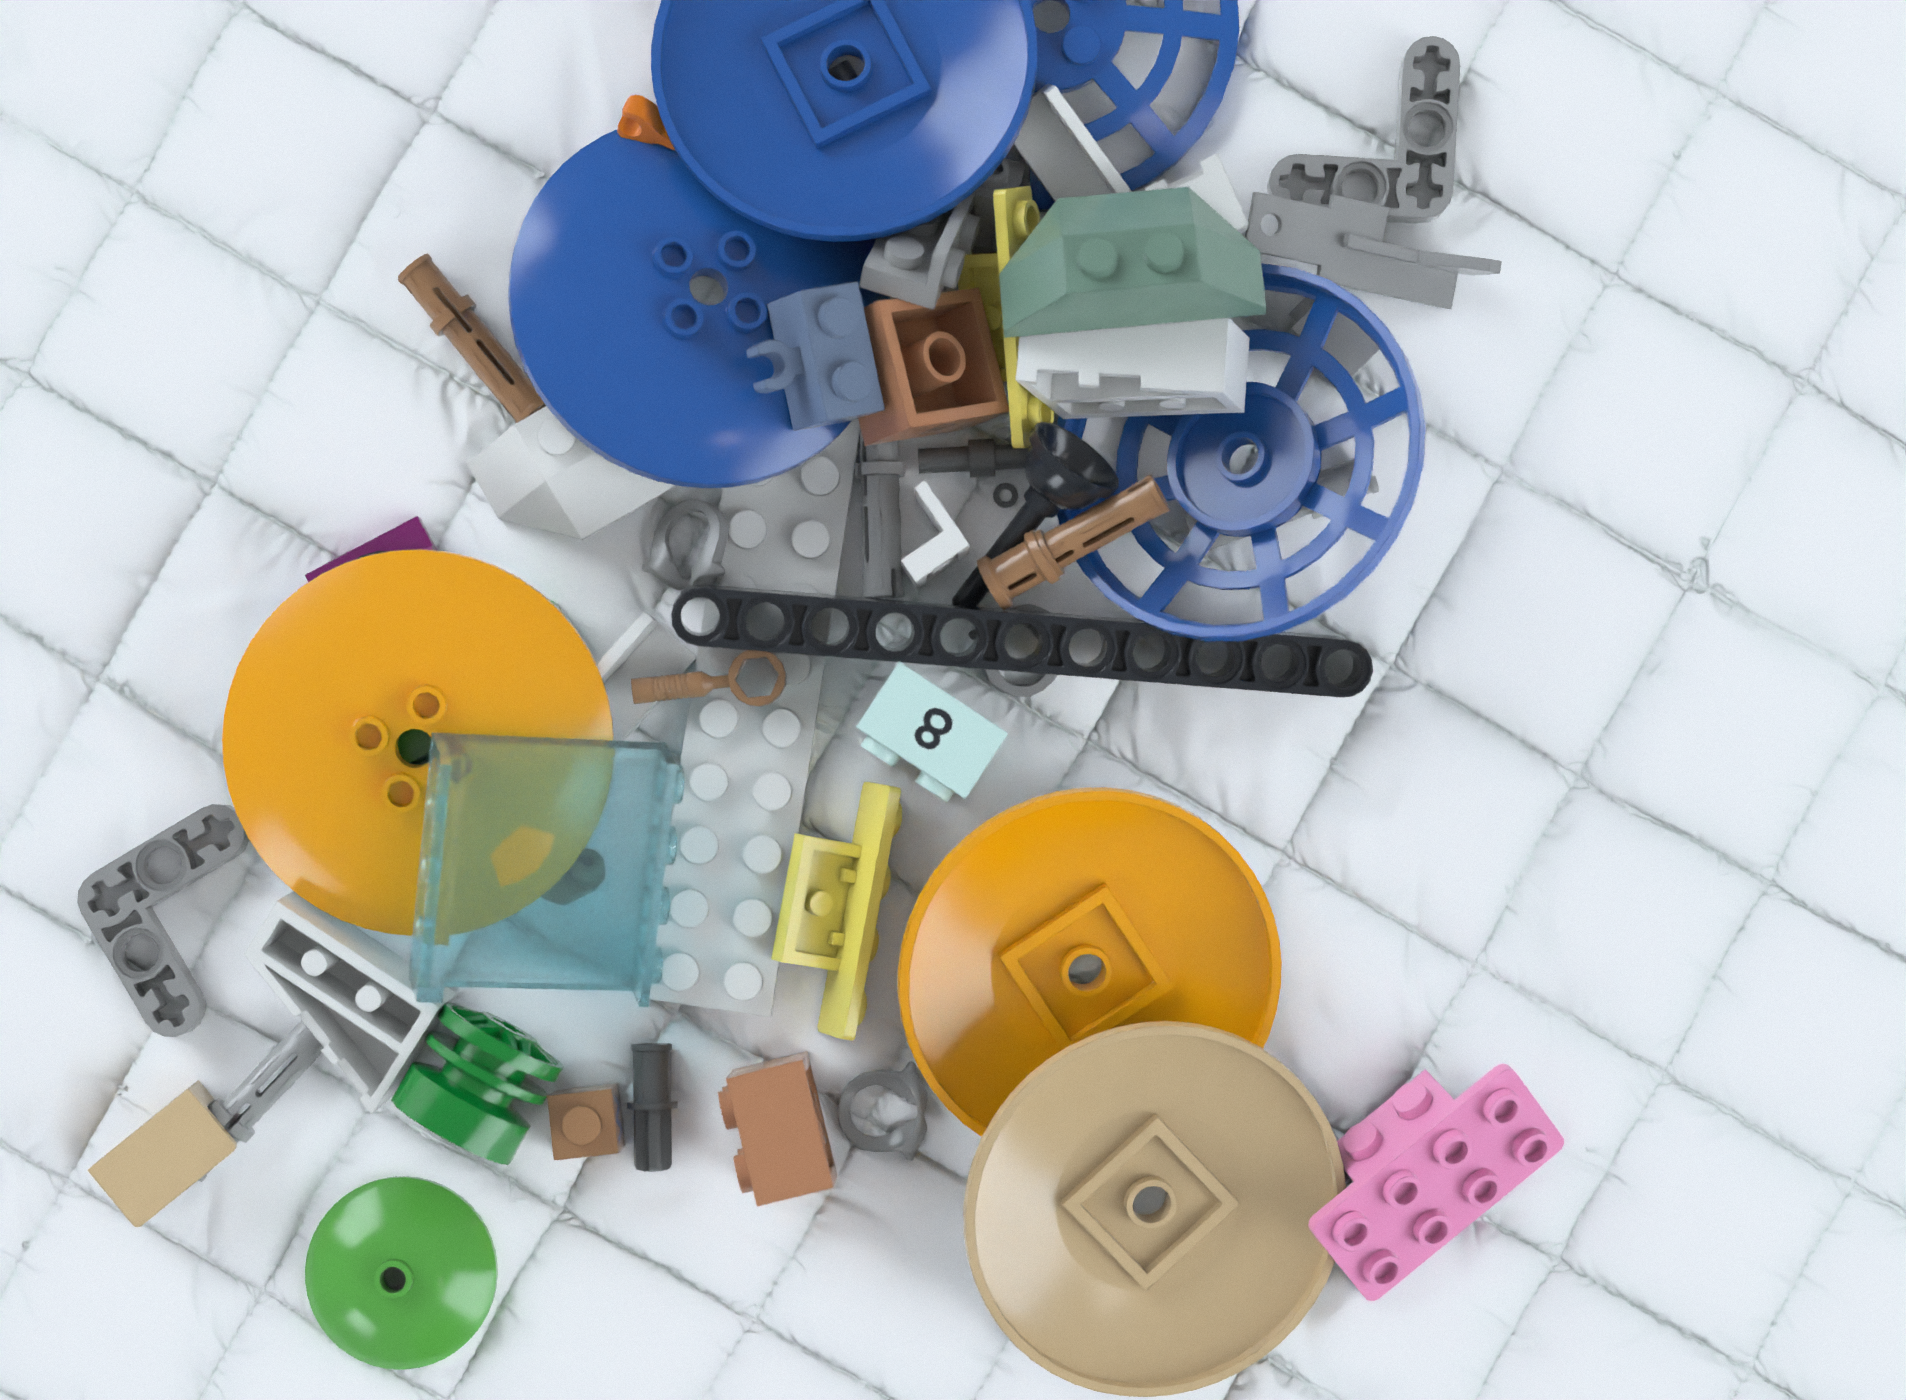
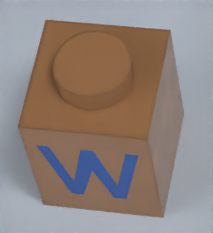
M619 1083L559 1089L547 1095L554 1161L618 1154L625 1147Z

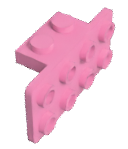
M1508 1064L1495 1066L1455 1100L1425 1069L1409 1083L1401 1086L1392 1097L1360 1123L1352 1126L1337 1141L1344 1172L1353 1183L1310 1218L1309 1229L1364 1298L1368 1301L1378 1300L1562 1149L1564 1138L1518 1074Z

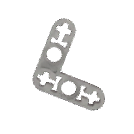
M1427 36L1413 42L1404 54L1399 69L1394 160L1312 154L1288 155L1279 160L1272 169L1266 186L1267 194L1290 199V190L1280 187L1279 180H1287L1292 169L1302 170L1303 181L1322 183L1325 179L1324 170H1333L1335 174L1329 189L1330 195L1335 194L1344 197L1342 193L1343 179L1351 173L1362 172L1372 177L1376 183L1377 194L1375 200L1371 203L1389 207L1386 222L1420 224L1431 222L1438 218L1450 204L1454 186L1460 82V59L1455 47L1444 38ZM1426 52L1435 53L1436 63L1446 65V71L1439 72L1434 80L1432 98L1445 95L1446 104L1433 99L1410 101V93L1420 97L1424 91V71L1414 69L1413 63H1420ZM1428 113L1437 117L1443 125L1444 131L1441 142L1430 147H1424L1414 142L1409 134V123L1414 116ZM1406 156L1420 161L1442 158V167L1432 163L1428 169V187L1432 190H1438L1439 197L1432 198L1426 209L1417 207L1416 197L1406 195V188L1414 187L1418 181L1420 163L1407 165ZM1305 190L1300 200L1301 202L1328 208L1329 204L1321 203L1325 190Z
M211 804L195 811L91 873L82 882L78 890L77 903L83 918L145 1023L153 1032L163 1037H177L192 1032L198 1027L205 1015L206 1001L200 987L152 907L235 859L246 849L250 840L240 823L235 808L231 805ZM214 816L219 822L231 821L235 829L227 835L230 846L225 849L220 843L209 844L196 853L204 859V864L197 867L193 850L179 838V835L187 831L188 840L197 841L212 830L208 821L211 817ZM161 847L173 849L181 860V871L178 877L168 884H161L155 881L148 870L150 855ZM132 864L136 881L149 893V896L142 900L140 889L132 890L117 900V905L120 909L117 914L111 909L99 910L95 904V901L102 896L99 885L104 882L107 887H118L130 881L133 877L125 871V867ZM139 934L151 937L159 950L156 964L147 971H138L132 968L125 956V948L129 940ZM171 968L175 978L162 982L172 997L184 995L188 999L189 1005L182 1010L185 1021L180 1024L176 1018L164 1020L159 1012L167 1004L164 995L159 987L151 988L146 993L141 985L142 982L158 978Z

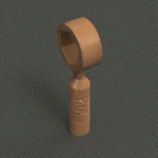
M747 650L733 660L728 675L710 676L703 671L676 675H661L654 678L631 679V689L634 704L659 702L661 700L704 697L713 689L730 687L731 692L738 700L749 706L762 707L772 704L781 696L786 687L787 675L783 663L773 653ZM767 658L779 674L771 695L748 698L736 681L744 661Z

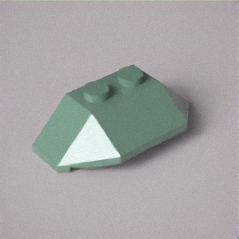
M1189 187L1058 198L999 274L1004 338L1266 315L1260 250Z

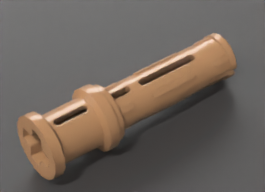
M1149 474L1144 479L1131 485V487L1115 496L1109 497L1046 533L1042 529L1038 531L1033 529L1025 533L1024 542L993 559L984 556L976 560L977 566L1000 608L1006 610L1013 606V598L1044 581L1053 584L1061 580V575L1065 574L1064 567L1125 535L1141 524L1163 513H1167L1170 511V508L1157 482Z

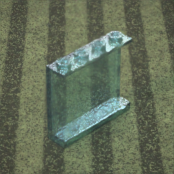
M432 733L408 975L416 1002L443 1003L444 987L632 991L639 1007H649L651 984L660 983L663 970L662 949L660 946H656L658 925L667 924L670 912L669 889L667 886H663L665 865H673L677 853L675 826H670L672 804H680L684 794L682 765H677L664 742Z

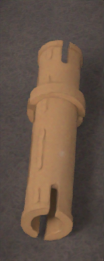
M428 253L414 260L398 275L397 280L400 284L407 288L433 320L429 325L438 337L445 335L480 380L485 383L513 417L515 424L546 407L531 380L474 312L477 306L468 294L462 297L435 265Z

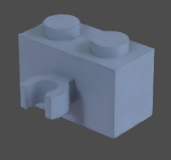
M858 281L798 291L767 304L774 340L756 344L748 348L746 352L748 358L765 356L772 361L774 366L772 378L754 383V390L758 393H771L783 388L785 389L793 431L847 422L885 410Z

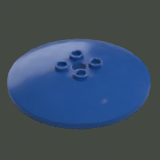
M661 0L651 43V75L659 114L671 144L683 164L696 180L717 200L737 214L758 225L782 234L830 242L882 238L910 230L951 210L975 192L993 174L1019 136L1031 105L1038 67L1037 34L1030 0ZM851 55L859 58L865 64L862 73L850 81H841L832 77L829 73V68L833 61L841 56Z
M614 130L581 148L565 161L542 187L523 220L513 249L508 285L509 315L515 345L529 379L551 413L585 446L609 462L651 480L682 487L728 488L764 481L786 473L822 452L853 421L793 431L785 389L783 388L771 393L755 392L754 383L772 378L774 374V366L769 358L765 356L748 358L746 352L748 348L756 344L774 340L767 304L802 290L857 281L859 285L863 266L876 238L840 242L810 240L782 234L758 225L737 214L707 191L683 164L676 151L660 144H647L622 138L617 133V130ZM700 276L713 278L722 287L723 301L715 305H705L698 302L690 291V281ZM859 287L863 307L876 301L891 299L890 296Z

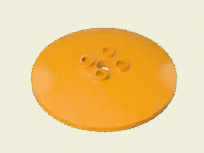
M412 549L371 554L346 562L324 572L300 587L277 607L257 631L237 666L224 712L222 748L228 791L247 837L264 862L296 894L318 909L342 921L365 929L394 935L434 936L467 931L501 919L533 901L555 883L567 870L585 846L604 805L612 774L614 735L609 697L596 662L577 629L557 606L523 579L494 564L448 551ZM410 729H419L426 732L434 743L432 759L420 765H414L405 761L398 751V740L403 732Z
M1085 787L1055 791L1021 802L985 821L957 844L932 873L914 905L901 943L897 987L900 1017L910 1050L929 1087L955 1117L982 1137L993 1116L1009 1094L1031 1072L1068 1046L1106 1030L1142 1022H1188L1215 1027L1238 1035L1263 1049L1275 1019L1281 989L1282 961L1280 940L1269 901L1253 870L1241 854L1216 829L1197 815L1157 796L1134 790L1110 787ZM1084 954H1092L1101 959V970L1093 981L1086 984H1077L1069 979V967L1077 957Z

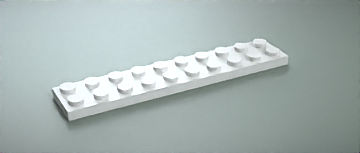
M858 419L853 420L840 436L822 452L802 465L764 481L722 488L719 510L723 512L728 523V538L721 563L725 568V575L718 576L714 585L836 595L855 473L854 464H856L860 441V424ZM707 598L705 599L700 632H707L712 629L719 619V610L716 604ZM768 602L759 603L748 612L746 625L756 636L762 638L771 637L782 628L784 621L783 613L774 604ZM824 608L817 612L812 619L811 632L814 637L822 642L829 643L834 608ZM698 646L694 672L703 671L710 676L728 675L733 660L747 650ZM771 652L783 663L787 677L786 687L781 696L769 705L762 707L749 706L738 700L731 692L730 687L713 689L704 697L690 698L644 999L769 1018L772 1016L780 962L772 960L771 957L794 834L800 833L827 656ZM767 658L745 660L736 681L748 698L771 695L779 674Z

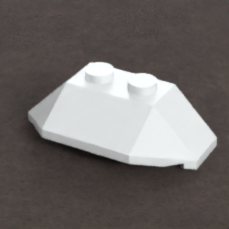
M547 406L514 424L467 462L469 469L498 519L579 540H585L677 487V485L654 481L631 473L609 462L572 435L551 413Z

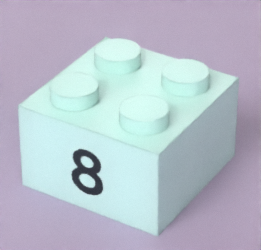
M900 661L856 726V728L867 734L860 746L892 767H895L900 757L921 770L915 782L945 802L949 801L954 792L966 799L1009 734Z

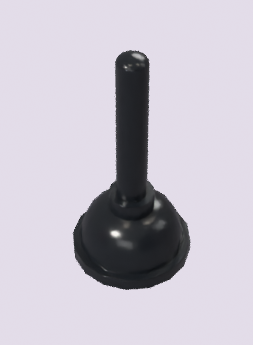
M1041 422L1036 424L1029 434L1030 446L1024 466L1026 478L1030 484L1023 496L1026 502L985 556L993 559L1025 541V533L1033 529L1036 531L1046 517L1054 518L1060 509L1069 511L1081 510L1097 502L1100 498L1112 496L1119 486V479L1114 469L1101 454L1072 432L1052 423ZM978 566L975 567L952 597L953 605L978 607L988 594L989 589L982 578Z

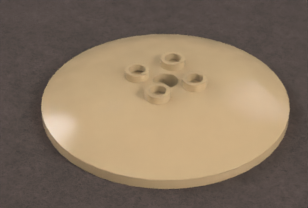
M1142 1022L1116 1027L1091 1035L1047 1059L1009 1094L993 1116L980 1140L966 1183L963 1205V1234L967 1259L979 1293L999 1328L1027 1357L1053 1375L1074 1385L1118 1396L1156 1397L1194 1391L1227 1379L1262 1359L1300 1324L1315 1304L1327 1283L1335 1260L1310 1231L1308 1224L1310 1218L1346 1189L1344 1166L1335 1135L1316 1099L1293 1072L1260 1046L1224 1030L1188 1022ZM1156 1186L1165 1190L1164 1203L1156 1212L1144 1215L1133 1210L1134 1199L1144 1188Z

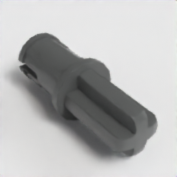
M672 1043L631 1044L633 1051V1101L627 1102V1109L633 1110L634 1166L636 1170L644 1172L668 1170L672 1165V1109L678 1108V1101H673L671 1097Z

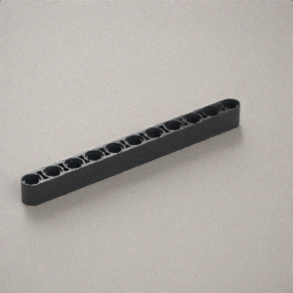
M706 584L692 585L681 591L675 599L671 611L672 627L676 634L686 643L702 647L890 662L900 661L902 663L1340 698L1351 697L1362 692L1369 684L1373 673L1372 659L1364 647L1357 642L1334 635L1283 631L1278 634L1245 641H1223L1228 652L1225 665L1214 673H1204L1198 665L1197 655L1201 646L1207 641L1171 635L1137 619L1014 609L1003 610L1002 608ZM703 597L710 599L719 610L717 624L707 632L692 631L682 620V609L693 598ZM768 602L776 605L782 611L784 621L782 628L777 634L762 638L754 635L746 625V618L753 606ZM824 608L839 609L847 617L848 626L846 633L835 642H822L814 637L811 632L813 617ZM891 613L905 615L911 623L912 630L910 638L906 643L895 648L883 646L876 638L878 622L882 617ZM957 618L969 620L975 630V638L972 645L967 650L959 653L945 650L940 639L941 631L945 624ZM1026 623L1033 625L1038 633L1039 641L1037 648L1027 657L1016 658L1010 656L1005 649V638L1009 630L1017 624ZM1090 628L1096 630L1102 642L1100 653L1090 662H1075L1069 652L1071 638L1082 629ZM1147 634H1157L1162 638L1165 646L1162 660L1151 668L1137 666L1133 656L1136 642ZM1283 644L1290 653L1291 662L1289 668L1278 678H1267L1261 669L1262 656L1269 647ZM1346 649L1353 658L1352 672L1346 680L1340 683H1331L1325 675L1324 666L1326 660L1333 652Z

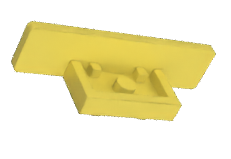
M1017 186L996 189L993 192L997 252L966 254L958 281V290L979 288L1002 381L1007 382L1011 443L1014 449L1029 448V434L1036 424L1041 422L1053 424L1054 411L1016 381L1019 337L1004 338L999 274L1040 222L1039 209L1036 202L1032 200L1031 187Z
M866 781L862 785L852 843L794 834L771 957L772 960L828 970L817 1029L818 1032L850 1041L855 1039L857 1026L862 1023L867 1010V996L864 988L869 963L875 958L879 945V934L876 924L881 900L886 896L890 886L891 872L888 860L892 838L899 831L902 822V806L899 802L901 789L899 787Z

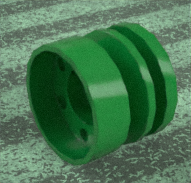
M447 1002L437 1018L443 1025L460 1036L459 1039L432 1030L424 1040L437 1055L446 1061L443 1068L417 1061L411 1063L391 1101L409 1118L450 1143L492 1162L509 1165L531 1127L528 1121L510 1106L511 1102L515 1098L531 1104H544L547 1099V1092L528 1078L527 1074L554 1083L560 1076L564 1066L558 1059L545 1051L534 1037L510 1022L489 1012L470 1010L461 1005Z

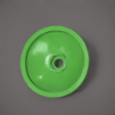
M394 1176L371 1181L354 1189L336 1202L317 1226L309 1244L305 1264V1285L310 1307L326 1335L340 1349L357 1360L372 1366L395 1370L421 1368L447 1358L464 1346L486 1319L494 1300L498 1279V1262L495 1246L486 1224L474 1207L458 1193L440 1183L411 1176ZM396 1267L404 1273L406 1281L402 1289L394 1290L386 1285L384 1273L387 1268Z

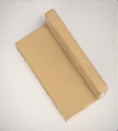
M199 1080L87 1170L134 1227H141L237 1148L236 1141L208 1109L207 1106L214 1098Z

